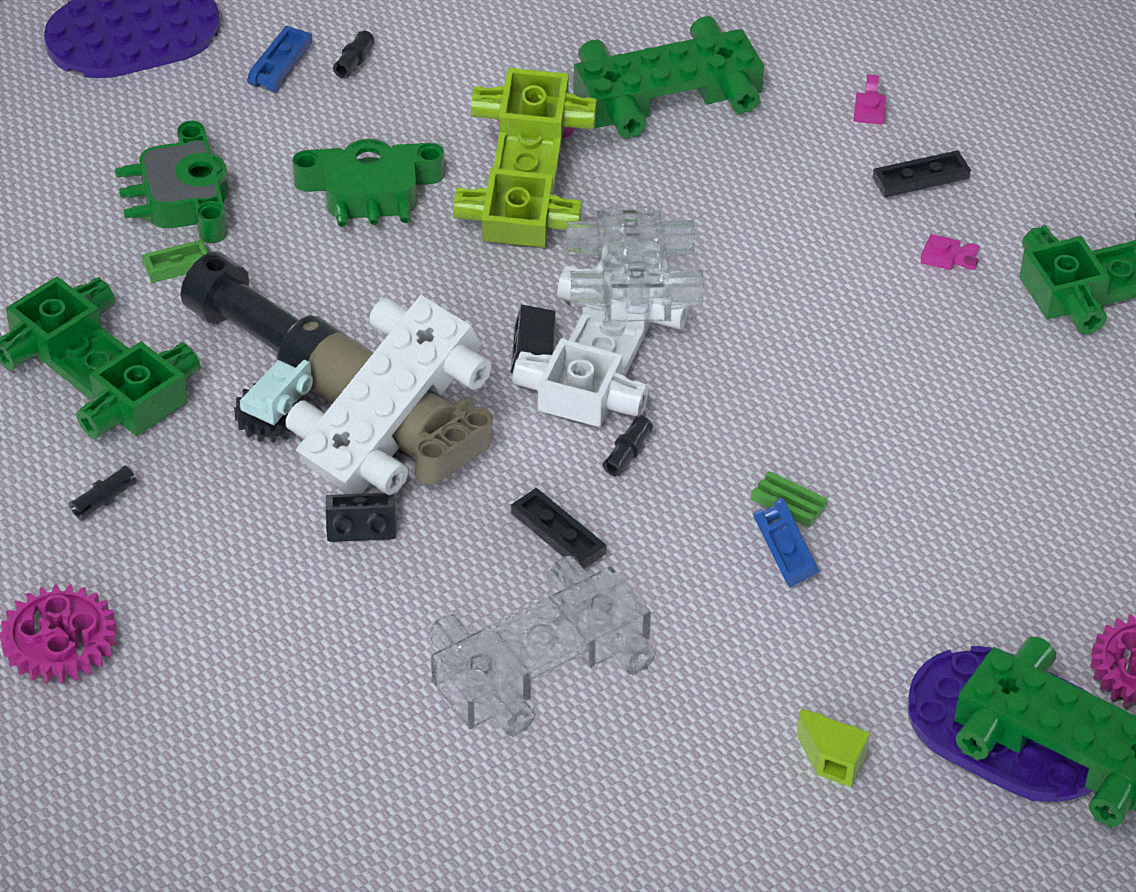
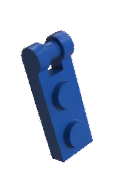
M285 26L250 69L247 77L248 84L256 87L263 85L269 91L278 92L283 79L313 43L312 33Z
M783 497L774 501V506L765 511L759 509L752 513L789 588L820 572ZM781 517V519H779V520H777L776 522L770 524L771 522H773V521H775L776 519H778V518Z

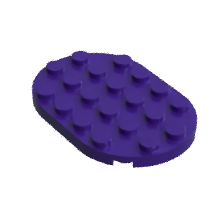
M69 0L66 5L62 6L50 17L45 26L44 39L46 51L50 59L58 67L67 72L71 69L84 72V77L111 78L183 61L204 51L209 47V41L213 36H217L219 33V10L214 0Z
M971 646L970 651L952 653L951 649L933 656L918 669L909 688L907 702L908 717L916 735L934 753L1011 793L1031 801H1068L1085 796L1093 791L1085 787L1089 768L1031 739L1027 741L1020 753L999 743H996L986 758L979 759V761L973 759L968 754L962 753V750L956 743V736L964 725L954 721L958 696L992 649L991 647ZM1068 682V683H1070V684H1072V685H1074V686H1076V687L1082 689L1081 687H1079V686H1077V685H1075V684H1073V683H1071V682Z

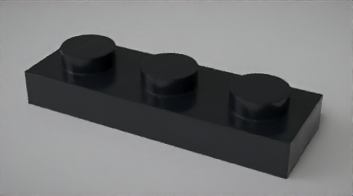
M959 150L874 168L872 178L885 198L970 179L971 169Z
M537 487L511 504V514L580 571L606 554V544Z

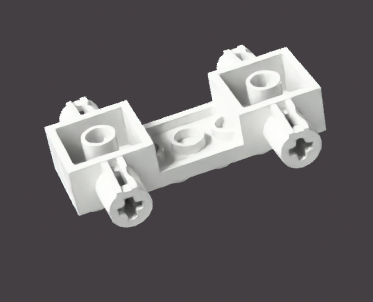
M608 254L602 256L596 270L576 269L575 267L565 266L560 276L557 296L559 299L582 304V315L569 341L560 339L552 355H533L529 352L521 351L515 362L513 384L538 391V411L601 427L609 410L639 417L645 409L649 389L642 382L627 379L625 376L651 322L679 330L683 329L689 312L690 300L686 296L671 293L664 288L665 269Z
M422 295L418 297L409 310L389 298L381 299L374 306L369 316V323L387 337L326 413L303 400L296 403L287 415L286 427L304 439L297 447L296 452L305 464L348 494H362L370 483L388 495L397 493L400 487L407 481L408 468L392 457L399 448L392 435L429 388L441 395L453 379H456L470 389L476 390L480 389L482 384L490 377L491 362L476 353L482 343L472 326Z

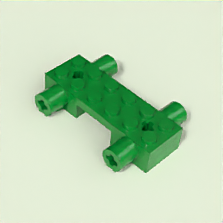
M704 16L692 24L690 28L692 39L645 48L611 56L603 41L598 39L587 41L578 52L580 63L574 64L573 92L577 97L597 99L594 129L614 125L618 133L624 139L632 136H639V133L644 130L646 126L645 118L650 117V98L697 89L706 105L728 100L732 109L737 114L752 112V109L759 103V93H762L764 64L743 29L723 33L713 17Z
M1046 225L1031 228V231L1024 236L1022 240L1024 251L1019 278L1047 320L1068 315L1080 333L1091 334L1099 330L1107 320V314L1101 306L1136 297V238L1134 241L1092 251L1082 236L1059 241L1053 236Z
M56 276L6 307L10 332L0 337V364L5 369L12 371L36 356L88 397L91 402L86 403L77 411V420L83 431L92 439H97L118 424L123 425L135 436H138L188 403L185 380L199 372L201 368L200 361L192 348L182 342L171 350L157 354L140 341L129 349L101 327L100 315L112 308L116 303L109 284L102 281L100 277H97L88 284L72 288Z
M1032 636L1027 638L1014 656L993 646L958 696L954 721L964 725L956 736V743L962 750V753L968 754L973 759L979 761V759H984L989 755L996 743L1020 753L1027 741L1031 739L1089 768L1085 787L1096 792L1089 803V810L1095 817L1094 820L1102 822L1110 828L1119 826L1130 809L1136 812V716L1047 673L1057 657L1053 646L1042 638Z

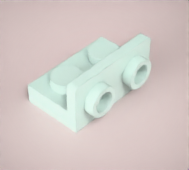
M278 360L240 400L241 410L275 425L283 415L289 413L293 404L311 389L313 384L311 363L303 360L295 368Z

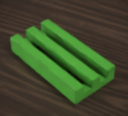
M198 240L141 255L150 282L155 283L186 275L192 265L203 255L207 254L208 251L203 240Z
M770 471L765 475V480L761 479L758 483V488H754L751 491V500L767 508L774 506V501L783 497L794 520L809 528L827 507V498Z

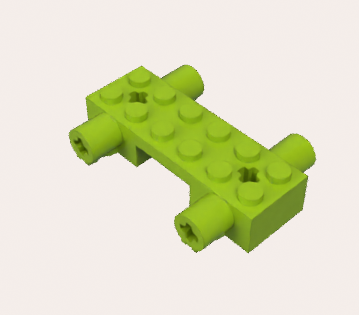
M507 67L504 86H495L493 88L474 86L471 101V117L499 120V137L494 167L490 168L487 188H456L453 218L482 221V238L486 242L545 248L548 228L579 232L582 201L562 199L559 196L553 195L563 128L573 127L594 130L597 99L581 98L575 94H570L568 73Z

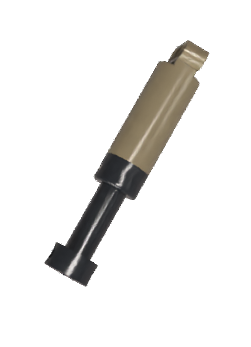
M210 252L199 258L188 270L182 282L180 292L182 303L209 323L217 324L227 319L278 352L277 360L295 368L303 360L309 361L311 363V376L313 377V384L310 390L331 404L334 403L374 353L319 316L308 315L299 320L249 287L248 272L220 252ZM429 389L393 433L392 438L399 446L398 449L416 460V477L424 483L434 484L444 480L490 447L493 424L492 413L482 407H471L473 401L469 397L452 404Z

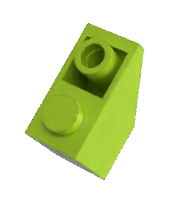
M802 708L799 713L797 738L816 774L852 787L867 757L870 733L854 725H847L830 719L821 713H814Z

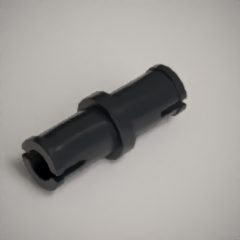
M359 31L352 43L346 44L343 48L342 56L333 65V71L338 77L348 78L353 69L365 60L366 52L375 42L374 36L369 31Z
M641 415L639 417L636 416L625 434L618 436L615 441V448L602 463L603 469L608 474L615 477L617 475L620 476L631 458L637 457L641 451L642 442L653 430V424L648 418Z
M124 465L103 481H95L90 490L75 500L70 501L69 507H75L72 512L82 521L101 506L112 504L114 497L132 485L137 484V479L135 477L130 478L134 476V473L128 466Z

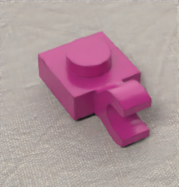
M867 74L865 93L856 92L853 122L884 123L886 95L877 94L879 75Z
M930 234L921 253V263L951 270L954 264L969 270H975L979 259L974 257L977 256L980 246L967 243L960 247V240Z

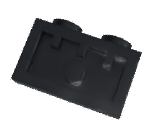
M394 494L326 495L327 541L391 540L396 538Z

